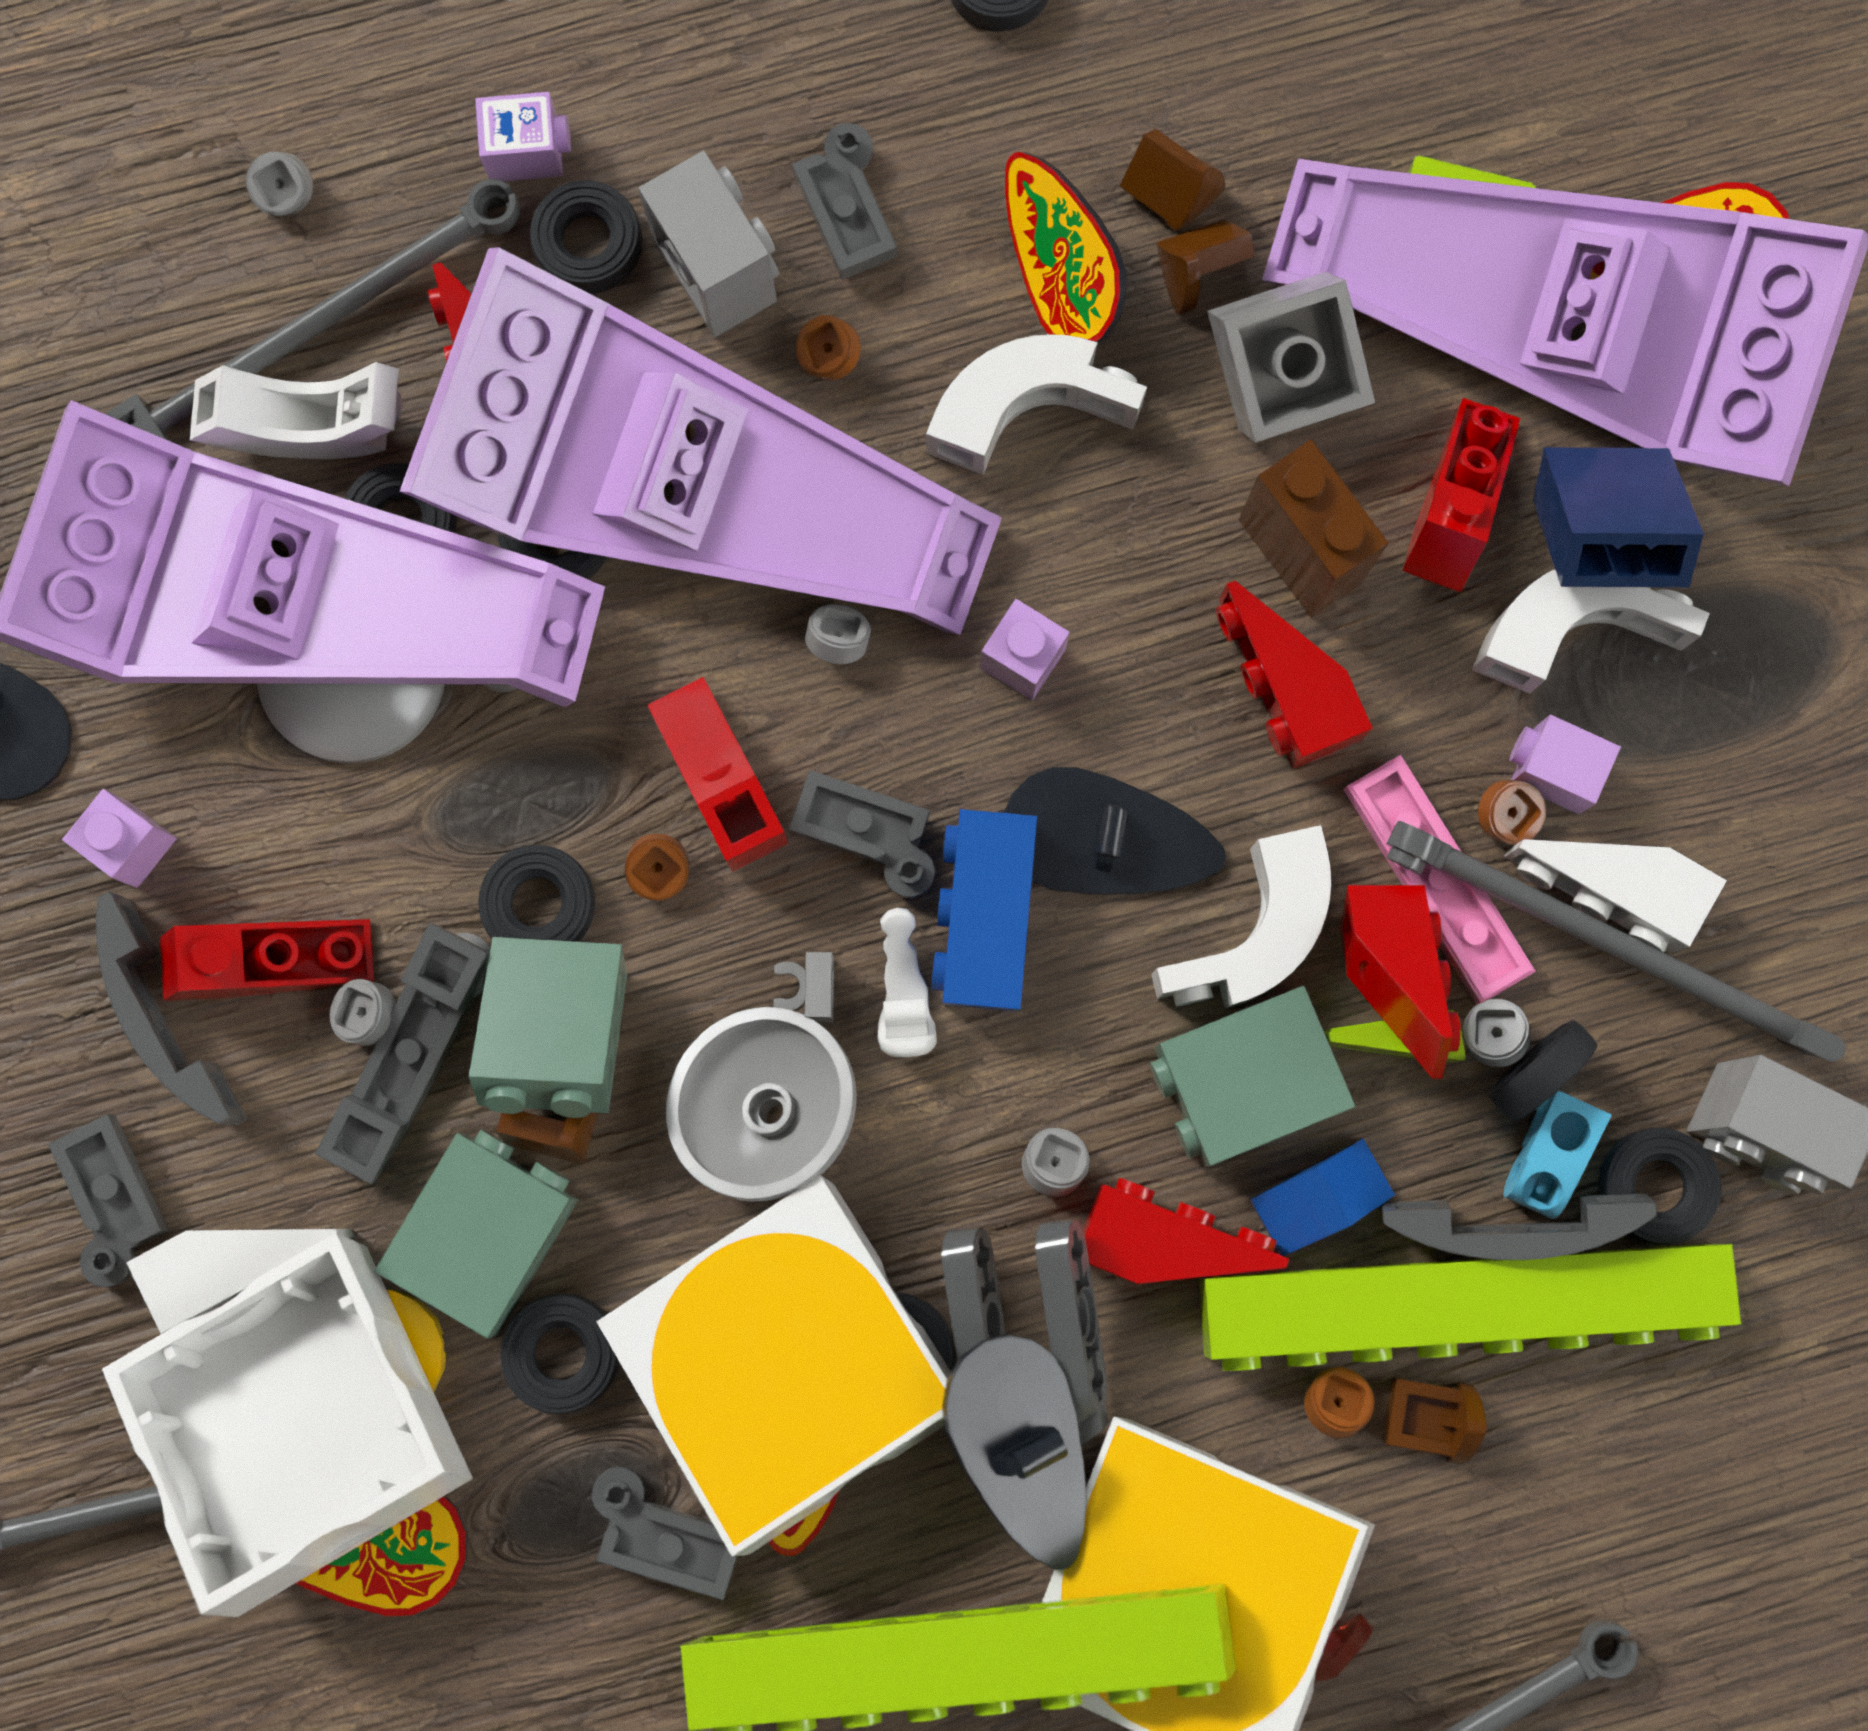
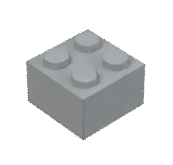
M703 150L638 187L652 239L714 338L777 302L773 279L779 276V271L770 255L775 252V246L758 217L750 221L747 220L738 204L743 201L742 193L726 166L716 170Z
M1323 272L1208 310L1238 430L1255 443L1375 403L1345 279L1328 272Z
M1763 1055L1717 1063L1686 1132L1704 1140L1703 1148L1718 1160L1735 1166H1739L1741 1160H1744L1764 1170L1761 1180L1776 1189L1792 1195H1799L1801 1189L1822 1195L1825 1189L1852 1188L1868 1153V1108Z

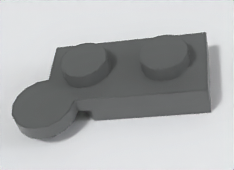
M852 123L840 124L828 133L824 144L825 156L814 154L792 164L793 175L841 280L898 257L896 243L862 172L872 159L873 144L871 136L864 128Z
M809 770L789 827L791 834L885 865L884 875L886 883L891 891L900 897L912 899L922 896L930 889L934 882L935 868L933 861L926 852L919 849L930 816V810Z
M106 1114L48 1143V1146L86 1228L92 1230L95 1236L94 1239L86 1244L81 1253L80 1266L82 1274L87 1281L96 1286L113 1287L122 1284L132 1274L126 1262L136 1258L134 1248L168 1232L169 1229L116 1115Z
M615 1466L598 1476L593 1485L592 1500L594 1507L600 1515L609 1519L610 1522L602 1540L597 1562L724 1600L738 1556H731L711 1520L646 1501L644 1481L635 1470L629 1467Z

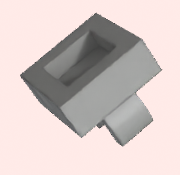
M806 952L805 970L797 963L789 961L774 965V974L776 976H793L800 984L799 991L793 998L774 999L775 1008L796 1012L805 1006V1017H809L816 1022H833L834 957L832 952Z

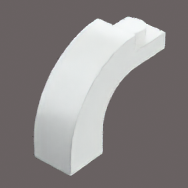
M1050 334L1016 339L978 357L961 371L942 396L927 430L926 454L984 475L1000 434L1009 422L1022 412L1042 405H1065L1134 429L1143 405L1147 387L1138 384L1137 379L1132 374L1120 368L1107 366L1100 370L1092 367L1097 342L1068 335Z
M375 362L338 380L327 382H293L267 378L222 365L195 380L190 440L233 451L283 458L342 459L386 450L387 433L394 430V425L401 412L402 399L397 391L399 369Z
M1554 569L1528 586L1499 616L1487 633L1472 670L1531 693L1546 680L1562 638L1567 631L1575 627L1590 623L1614 624L1682 651L1702 635L1710 613L1693 607V601L1689 597L1673 590L1660 589L1653 591L1650 589L1651 587H1561Z
M1321 825L1256 841L1250 848L1259 883L1261 906L1259 918L1251 935L1242 945L1228 952L1157 968L1151 974L1157 999L1173 996L1176 1006L1192 1004L1213 998L1211 987L1219 985L1226 1010L1242 1005L1264 994L1283 981L1301 964L1314 946L1322 930L1330 902L1331 869Z

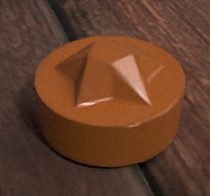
M820 315L814 317L802 327L796 341L797 359L801 367L813 376L828 381L841 379L854 369L859 360L861 345L856 330L849 323L835 316Z
M1501 780L1492 784L1484 792L1478 807L1479 823L1485 834L1495 841L1513 845L1524 839L1532 840L1541 830L1546 816L1545 802L1538 789L1529 783L1515 780Z
M649 834L638 839L629 849L625 862V877L631 889L639 896L653 901L666 900L678 894L687 882L689 874L688 854L683 845L675 838L665 834Z
M1333 1367L1321 1372L1308 1386L1304 1397V1407L1308 1419L1321 1433L1334 1438H1346L1356 1434L1368 1423L1374 1411V1396L1369 1384L1361 1375L1348 1368Z

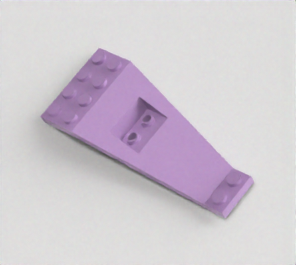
M1298 159L1262 280L1273 286L1281 287L1323 272L1331 273L1346 280L1354 310L1642 448H1669L1676 463L1790 486L1868 249V233L1860 229L1743 212L1351 167ZM1605 261V270L1602 275L1591 280L1590 273L1592 268L1597 263ZM1585 322L1586 330L1584 335L1580 339L1572 341L1571 333L1578 324Z
M488 248L400 488L402 493L511 540L897 610L941 631L961 635L1002 517L954 494L609 303L501 248ZM690 421L695 426V437L692 442H689L685 435L686 426ZM668 481L674 487V495L669 502L664 497V487Z
M71 400L63 413L0 593V641L113 683L507 684L560 706L567 707L576 701L605 586L539 559L194 452ZM277 540L284 543L289 551V557L277 555L272 549L271 541ZM254 597H262L267 600L271 606V614L260 613L254 606Z

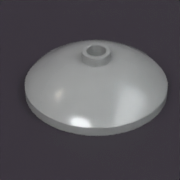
M257 683L262 706L269 720L284 738L300 750L316 758L347 764L381 759L395 753L413 741L434 716L440 704L445 684Z
M775 1007L753 1008L734 1013L705 1030L690 1045L675 1069L666 1101L667 1129L673 1149L686 1170L695 1179L718 1194L737 1200L753 1202L768 1201L790 1195L817 1176L822 1175L843 1149L851 1132L856 1111L857 1092L853 1069L846 1053L837 1040L823 1026L813 1019L805 1017L804 1014ZM782 1105L783 1115L776 1123L768 1124L767 1115L769 1111L775 1106Z

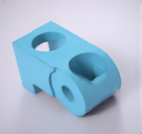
M1557 1091L1546 1102L1535 1109L1537 1112L1522 1142V1151L1509 1172L1503 1192L1505 1198L1550 1219H1556L1566 1207L1612 1116L1561 1091Z

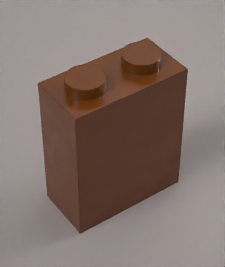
M1311 439L1257 476L1239 517L1241 525L1310 618H1313L1359 586L1389 544Z

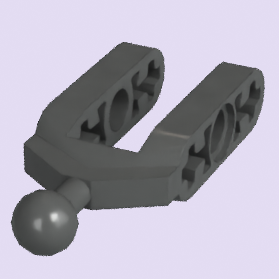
M1077 1220L1041 1223L1036 1236V1257L1051 1353L1067 1379L1077 1416L1082 1446L1101 1432L1108 1424L1106 1410L1107 1377L1087 1245L1083 1229ZM984 1228L948 1230L942 1244V1265L957 1361L980 1341L1006 1335L992 1243L988 1232Z

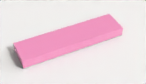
M1401 755L1349 784L1344 789V792L1385 858L1392 848L1386 843L1397 821H1402L1419 828L1460 851ZM1386 858L1402 885H1425L1429 910L1438 911L1441 919L1440 947L1476 1005L1491 999L1536 972L1487 893L1427 864L1420 875Z

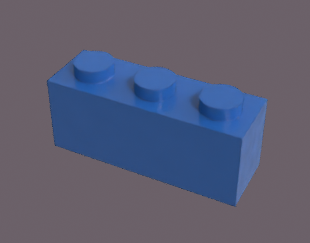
M960 809L959 824L946 825L943 863L955 864L953 889L941 888L937 926L949 927L947 953L935 952L932 974V990L943 991L942 1003L945 1006L1020 1012L1037 816Z

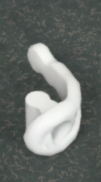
M894 908L888 910L880 920L881 930L887 935L883 943V950L887 956L884 974L887 993L878 1022L877 1039L881 1050L887 1055L906 1058L924 1055L932 1051L937 1044L936 1025L929 1011V987L919 970L917 950L910 941V936L916 928L915 915L908 909Z

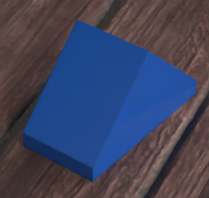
M1361 1138L1249 1200L1270 1238L1277 1240L1275 1247L1278 1253L1285 1256L1353 1225L1395 1196L1364 1138Z

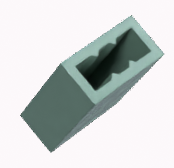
M492 937L469 1072V1079L478 1106H486L490 1110L504 1114L519 1113L524 1108L553 1110L559 1115L572 1118L584 1117L589 1115L590 1112L609 1113L627 982L622 944Z
M1305 986L1162 1042L1154 1048L1158 1059L1150 1062V1068L1161 1095L1164 1099L1174 1096L1183 1120L1174 1124L1187 1157L1191 1159L1199 1156L1203 1167L1211 1166L1355 1107Z
M480 1129L476 1138L467 1134L456 1133L374 1272L480 1335L491 1338L501 1333L579 1199L565 1191L570 1182L569 1179L537 1161L532 1170H528L509 1158L515 1149L513 1146L493 1134Z

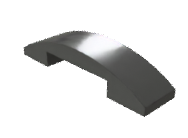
M110 891L98 897L96 942L102 977L112 1008L134 1050L148 1069L168 1090L199 1114L216 1123L234 1126L248 1120L219 1064L198 1060L189 1065L137 966L159 955V952L132 901Z
M435 923L428 924L401 979V982L406 985L391 1013L390 1025L385 1034L378 1039L352 1094L342 1098L315 1155L370 1184L377 1181L411 1126L447 1058L479 985L490 953L489 951Z
M1647 1194L1579 1196L1580 1222L1452 1226L1451 1209L1447 1200L1385 1202L1381 1205L1383 1222L1386 1226L1415 1241L1443 1251L1495 1260H1529L1573 1254L1616 1240L1656 1217V1202Z

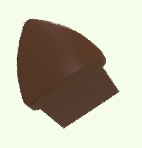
M1154 129L1143 135L1119 186L1167 220L1165 224L1177 232L1202 214L1215 201L1225 188V178L1222 172L1207 161L1199 160L1163 133Z
M1226 219L1156 242L1164 283L1177 315L1196 308L1200 291V276L1255 257L1251 233Z
M523 1111L515 1114L501 1113L496 1133L504 1142L515 1148L583 1165L598 1113L590 1112L589 1115L579 1118L567 1117L566 1122Z
M1392 1377L1382 1442L1387 1445L1446 1455V1461L1450 1463L1463 1464L1469 1461L1479 1449L1487 1430L1483 1403L1473 1384L1458 1382L1456 1388Z

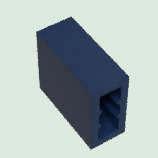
M1544 447L1533 502L1561 587L1690 588L1704 533L1669 448Z

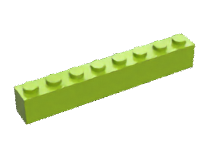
M1696 1244L1577 1252L1563 1256L1529 1260H1495L1484 1258L1198 1277L1204 1356L1211 1360L1221 1359L1222 1371L1260 1369L1262 1356L1286 1355L1287 1366L1327 1364L1326 1352L1352 1351L1353 1362L1392 1360L1391 1348L1417 1346L1419 1358L1451 1357L1458 1355V1343L1482 1342L1483 1353H1513L1523 1351L1522 1339L1547 1338L1548 1349L1589 1347L1588 1335L1613 1333V1343L1615 1345L1654 1343L1653 1331L1678 1329L1679 1340H1709L1720 1338L1719 1326L1741 1325L1732 1244Z
M1224 1584L702 1636L680 1646L688 1730L712 1728V1731H753V1724L776 1722L777 1731H809L817 1728V1719L840 1716L843 1728H856L881 1723L882 1713L905 1710L907 1712V1721L922 1722L947 1717V1707L970 1704H973L974 1715L988 1716L1014 1711V1700L1040 1698L1041 1709H1064L1081 1705V1694L1108 1692L1110 1703H1130L1151 1698L1150 1688L1177 1686L1178 1696L1197 1697L1220 1692L1219 1682L1228 1681L1236 1671Z

